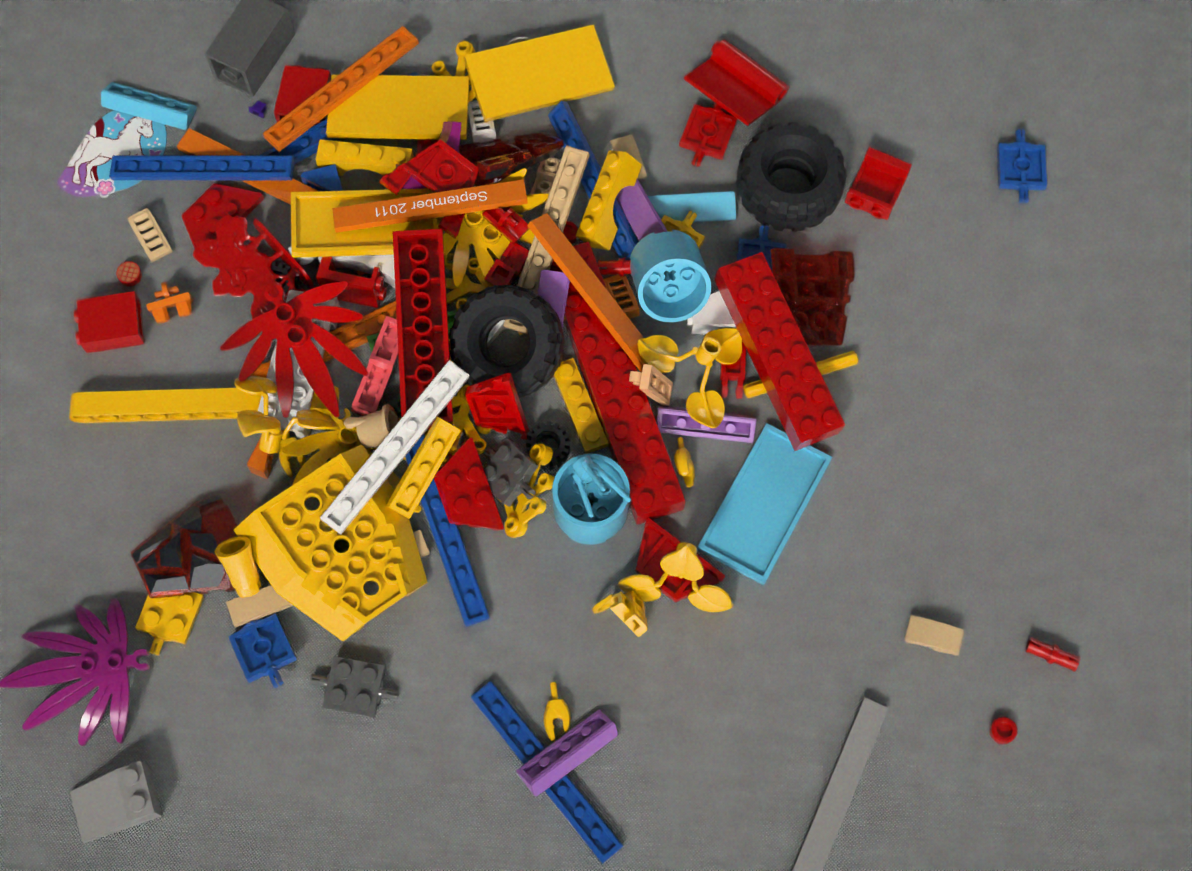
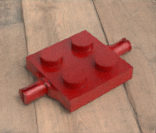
M714 103L713 108L694 104L680 139L679 147L695 152L691 164L695 166L697 162L696 167L701 166L704 156H710L723 161L738 119L724 113L722 107L717 103Z

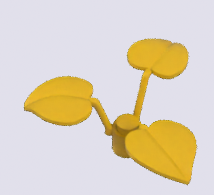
M734 328L712 330L704 336L699 348L693 347L691 351L677 357L679 350L676 343L667 336L653 335L647 338H640L637 345L641 358L647 365H653L662 373L671 372L675 367V361L680 362L695 354L698 363L706 365L700 393L693 392L688 396L686 410L690 417L698 423L710 428H717L724 417V402L718 392L713 390L705 392V385L714 359L721 364H733L740 358L742 338L738 330Z
M250 376L243 382L239 381L238 378L235 379L234 384L240 391L248 394H261L264 398V414L256 410H242L238 413L237 417L238 426L244 437L255 433H262L259 449L263 452L278 453L281 439H287V434L295 423L308 429L338 431L340 429L339 425L323 412L300 410L296 413L297 417H293L282 432L280 421L268 415V393L277 392L276 384L270 379L260 376Z
M687 542L679 543L676 551L665 555L661 559L660 566L664 570V574L659 581L654 582L652 577L638 574L621 579L617 585L623 592L627 593L633 590L643 601L650 602L660 598L661 590L658 587L662 586L668 575L679 576V578L692 581V589L694 591L689 593L688 599L698 609L707 612H722L734 606L731 597L722 588L713 585H703L700 588L697 586L696 580L703 577L704 568L696 555V546Z

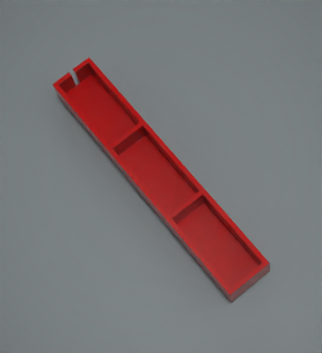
M589 241L573 246L606 288ZM553 260L550 270L563 272ZM569 282L563 322L598 419L608 440V447L612 458L623 469L628 478L630 487L629 497L631 498L629 505L636 525L645 523L648 517L654 520L682 511L685 506V498L646 393L639 389V385H633V382L629 381L630 372H637L636 366L574 285Z

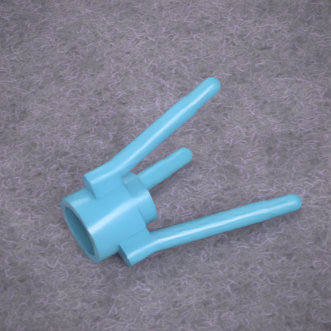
M584 456L573 464L572 468L576 472L573 478L578 485L589 517H593L594 514L582 481L584 480L585 483L594 481L601 491H605L606 488L598 478V474L627 502L631 501V498L600 468L597 462L594 463L590 456Z

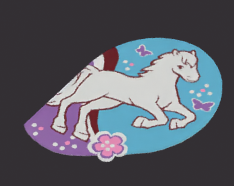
M116 110L107 113L88 131L58 179L57 184L65 192L77 197L100 195L102 198L138 184L143 180H112L109 177L112 156L163 155L167 140L165 125Z

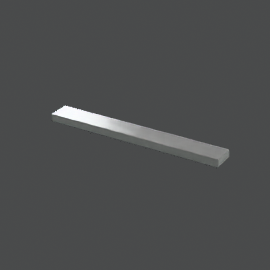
M866 697L863 698L792 871L823 870L889 708Z

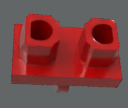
M499 207L497 209L485 210L482 213V216L513 245L529 230L528 223L510 207Z

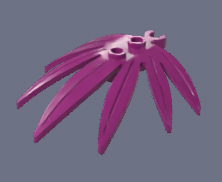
M113 598L108 607L107 622L110 634L99 618L90 610L81 605L75 606L79 622L98 641L97 644L58 632L39 631L22 634L21 638L35 645L81 655L54 658L28 665L0 680V688L42 687L82 678L81 681L61 689L41 703L30 714L22 728L28 731L51 720L76 704L98 686V691L90 700L83 714L79 728L78 743L81 746H85L92 737L105 714L112 695L110 705L111 726L116 741L122 744L126 733L130 706L128 672L130 668L146 671L150 669V665L147 663L139 664L140 657L149 655L147 650L139 649L132 655L127 653V622L120 602Z

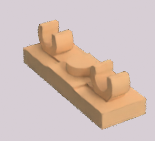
M643 364L642 373L630 372L629 381L633 382V385H639L640 390L660 405L669 406L673 387L671 380L653 365Z

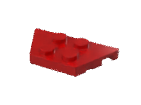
M213 183L181 215L194 248L196 249V242L198 240L206 238L216 239L215 223L226 214H230L232 217L240 216L246 218L264 200L263 194Z
M506 373L467 387L465 396L477 426L494 429L504 434L507 433V430L521 433L520 439H527V434L530 431L511 373Z
M471 437L466 439L462 446L438 469L434 476V481L450 524H464L469 527H482L499 531L504 529L475 443Z
M649 517L645 522L635 572L639 575H648L653 578L654 582H657L664 574V570L660 566L661 559L665 555L676 551L677 545L682 542ZM696 554L704 568L703 577L696 580L699 588L703 585H716L725 579L726 576ZM668 575L662 586L658 587L663 594L675 603L687 598L689 593L694 591L691 580Z

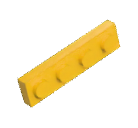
M574 358L562 361L553 376L585 454L608 447V440Z
M436 417L386 506L409 519L411 518L459 435L460 429Z

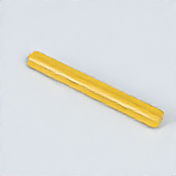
M850 351L818 361L816 365L821 375H825L858 364V356L854 351ZM761 380L743 386L744 394L748 399L767 393Z

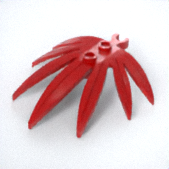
M347 281L329 283L312 288L288 302H285V292L279 284L276 285L279 291L276 297H271L269 291H264L265 297L274 303L275 308L244 324L220 346L222 351L236 349L249 343L262 332L250 349L241 368L238 379L243 382L259 368L266 358L273 340L277 339L275 375L278 399L284 418H288L290 415L294 394V371L290 348L293 349L297 362L315 394L336 418L340 416L338 399L331 375L311 337H314L330 355L348 368L364 376L369 375L361 361L343 342L312 322L314 318L332 323H349L363 319L362 314L350 309L336 306H314L315 304L332 300L344 292L349 286Z

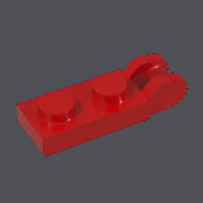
M743 340L742 353L737 362L721 364L722 398H727L728 381H737L735 389L736 399H742L746 366V347Z

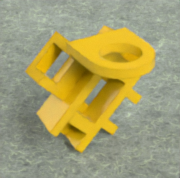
M633 590L625 594L619 592L615 595H609L592 608L594 614L610 608L638 637L648 630L644 602Z

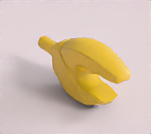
M288 432L287 439L281 440L279 460L285 473L289 477H293L289 462L292 456H286L281 453L283 447L297 440L295 437H290ZM305 455L296 456L302 467L305 463Z
M683 437L677 438L679 449L675 451L674 462L679 475L684 479L686 487L690 488L694 485V465L690 452L684 446Z
M551 682L552 700L547 702L543 718L546 733L549 739L554 742L555 727L553 721L557 718L561 719L566 733L570 727L571 714L566 702L563 699H558L556 682Z

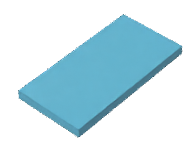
M766 423L699 543L697 550L765 585L833 457L810 445L794 451L787 434Z

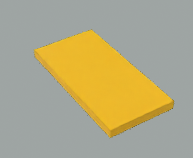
M594 24L464 55V62L484 122L556 105L561 101L568 102L612 91L615 88Z
M332 75L331 80H333L338 75ZM378 75L328 114L327 138L439 139L443 129V122L453 121L461 122L460 140H467L469 76Z
M401 189L398 195H395L390 190L291 192L292 258L394 255L393 231L438 229V219L431 218L336 233L332 208L430 194L433 192L429 189Z

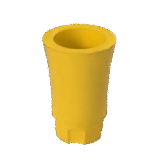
M238 536L219 544L215 549V555L222 563L238 596L244 598L257 594L260 591L261 582L252 555L250 539L245 536Z

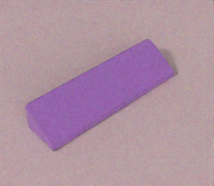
M638 179L634 186H626L620 190L616 199L639 241L653 232L655 234L668 232Z
M541 270L537 294L551 305L563 327L570 280L563 272Z
M659 405L657 426L660 433L753 443L756 416L724 412L721 424L717 428H710L690 417L686 408Z
M597 710L517 769V774L534 796L540 795L616 738L618 732L615 723L602 711Z

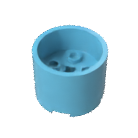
M672 230V232L650 233L636 244L630 256V270L642 309L650 317L663 322H679L697 314L710 297L711 281L699 247L694 239L682 231Z
M583 454L567 461L554 478L552 487L554 517L561 530L573 541L589 545L606 542L607 539L613 537L623 528L628 515L629 502L620 496L598 474V478L606 488L605 491H601L594 481L585 483L584 480L582 481L588 499L594 501L593 507H591L594 516L589 517L578 485L573 478V475L576 473L572 468L573 464L584 456H590L594 463L597 462L600 468L628 496L630 495V487L625 472L614 460L599 454Z

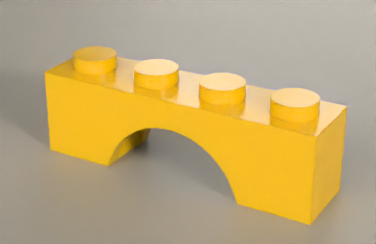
M319 139L316 163L318 168L335 164L339 176H343L345 172L353 169L370 170L385 176L396 168V164L406 163L414 158L411 148Z
M611 150L607 153L576 237L583 242L589 241L592 248L610 250L618 230L613 218L615 198L624 187L635 185L642 164L629 153Z

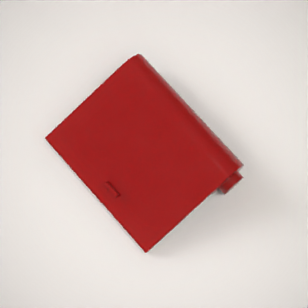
M726 39L715 42L711 49V58L684 77L685 81L747 126L776 106L789 90L787 83Z

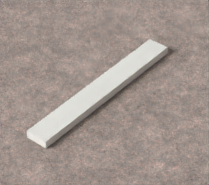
M449 360L320 519L342 535L436 417L460 390L470 375Z

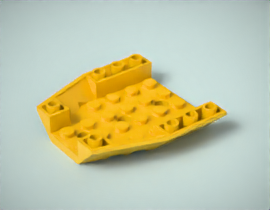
M363 445L334 457L254 510L234 529L237 536H245L250 539L254 561L276 593L341 641H345L362 629L366 623L405 596L408 597L428 583L409 518L386 506L394 492L387 479L342 535L320 519L369 459L370 455ZM310 497H315L320 502V506L314 511H310L305 507V501ZM339 539H344L349 543V549L344 553H339L334 549V544ZM374 581L378 584L379 590L375 595H367L364 592L363 587L367 582Z

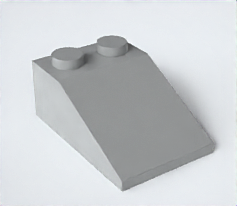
M142 761L113 770L70 792L83 844L162 816L149 765Z

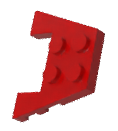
M440 139L408 162L398 166L388 175L383 176L379 183L395 195H398L411 177L433 193L474 187L479 168ZM465 213L444 216L438 227L456 239Z

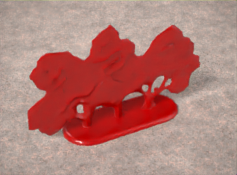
M226 214L215 223L216 239L206 238L198 240L196 242V249L193 250V257L204 267L220 269L219 274L212 280L214 296H224L230 293L234 297H243L247 292L252 293L254 299L250 311L252 319L275 308L274 303L265 297L264 291L267 290L271 297H276L279 293L276 285L279 284L282 287V284L288 280L289 282L286 285L289 286V289L284 296L286 302L290 290L307 291L295 288L294 279L296 276L308 288H314V284L305 270L259 220L254 218L253 224L260 235L250 236L247 232L248 223L245 217H232L230 214ZM264 239L275 252L273 255L267 256L265 253L257 250L261 240ZM245 240L252 241L247 245L243 244ZM280 257L286 265L291 267V270L287 275H277L271 270V263ZM276 278H283L281 282L275 281Z

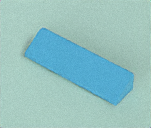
M111 82L101 91V105L103 107L183 130L189 127L197 110L195 105Z
M734 191L648 196L660 219L665 214L674 220L683 221L688 212L693 211L692 214H697L694 222L736 220Z

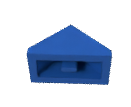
M335 164L301 174L303 184L318 191H343Z

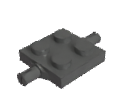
M509 438L505 439L497 452L490 446L485 448L487 451L484 450V455L490 459V462L484 469L493 494L509 507L521 493L527 499H532L536 492L529 486V482L538 465Z
M333 657L331 670L327 676L312 673L311 678L320 681L310 679L311 685L325 687L322 708L375 718L377 705L382 698L397 701L398 696L388 693L399 695L398 689L384 687L385 665L343 657Z

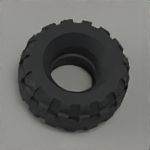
M789 122L785 126L778 123L768 127L767 131L762 130L753 136L748 146H745L741 154L737 169V192L741 196L742 205L749 214H754L755 220L764 226L767 223L773 226V230L782 232L784 229H792V232L804 231L805 227L809 226L812 228L823 223L824 219L827 216H831L836 210L846 183L844 157L841 150L834 146L835 142L826 133L824 135L820 134L818 128L812 125H808V127L800 126L799 122ZM779 169H794L803 173L809 179L811 187L801 192H786L776 187L770 180L769 175Z
M514 285L487 287L469 297L462 308L458 309L454 316L455 320L449 332L451 349L449 352L454 364L470 375L466 381L470 386L506 373H511L518 397L520 398L538 391L554 377L553 375L558 367H560L565 345L562 323L551 305L543 297L529 289ZM506 319L522 323L530 336V346L526 356L521 362L510 366H504L495 362L491 358L487 347V340L491 329L498 322Z

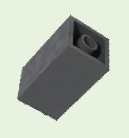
M241 0L205 53L214 79L254 97L295 36L288 9L281 3H274L269 0Z

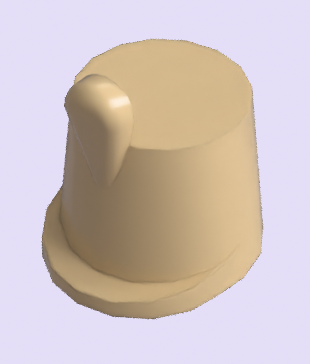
M385 404L382 410L359 418H346L344 425L347 429L356 427L359 441L364 448H377L399 422V418L390 404Z

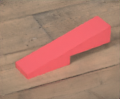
M386 316L366 368L369 375L363 376L352 403L351 411L364 416L379 409L398 357L397 319Z

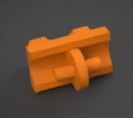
M162 282V290L154 292L156 299L165 297V299L146 304L148 311L153 314L156 322L162 324L171 321L168 308L176 306L180 318L192 315L191 302L194 300L189 292L172 296V294L180 292L178 286L169 288L167 282Z

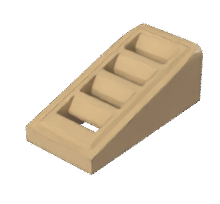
M149 208L127 218L151 263L173 252ZM154 227V229L141 235L142 232ZM156 236H159L158 238H156V239H154V240H152V241L146 243V241H148V240H150V239H152V238H154V237H156ZM163 243L164 246L152 252L150 251L151 248Z

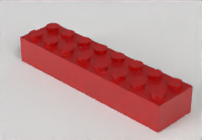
M442 229L393 231L401 418L450 360ZM451 399L438 417L454 426L453 403Z
M763 252L718 268L714 281L794 451L839 434L845 427V423Z

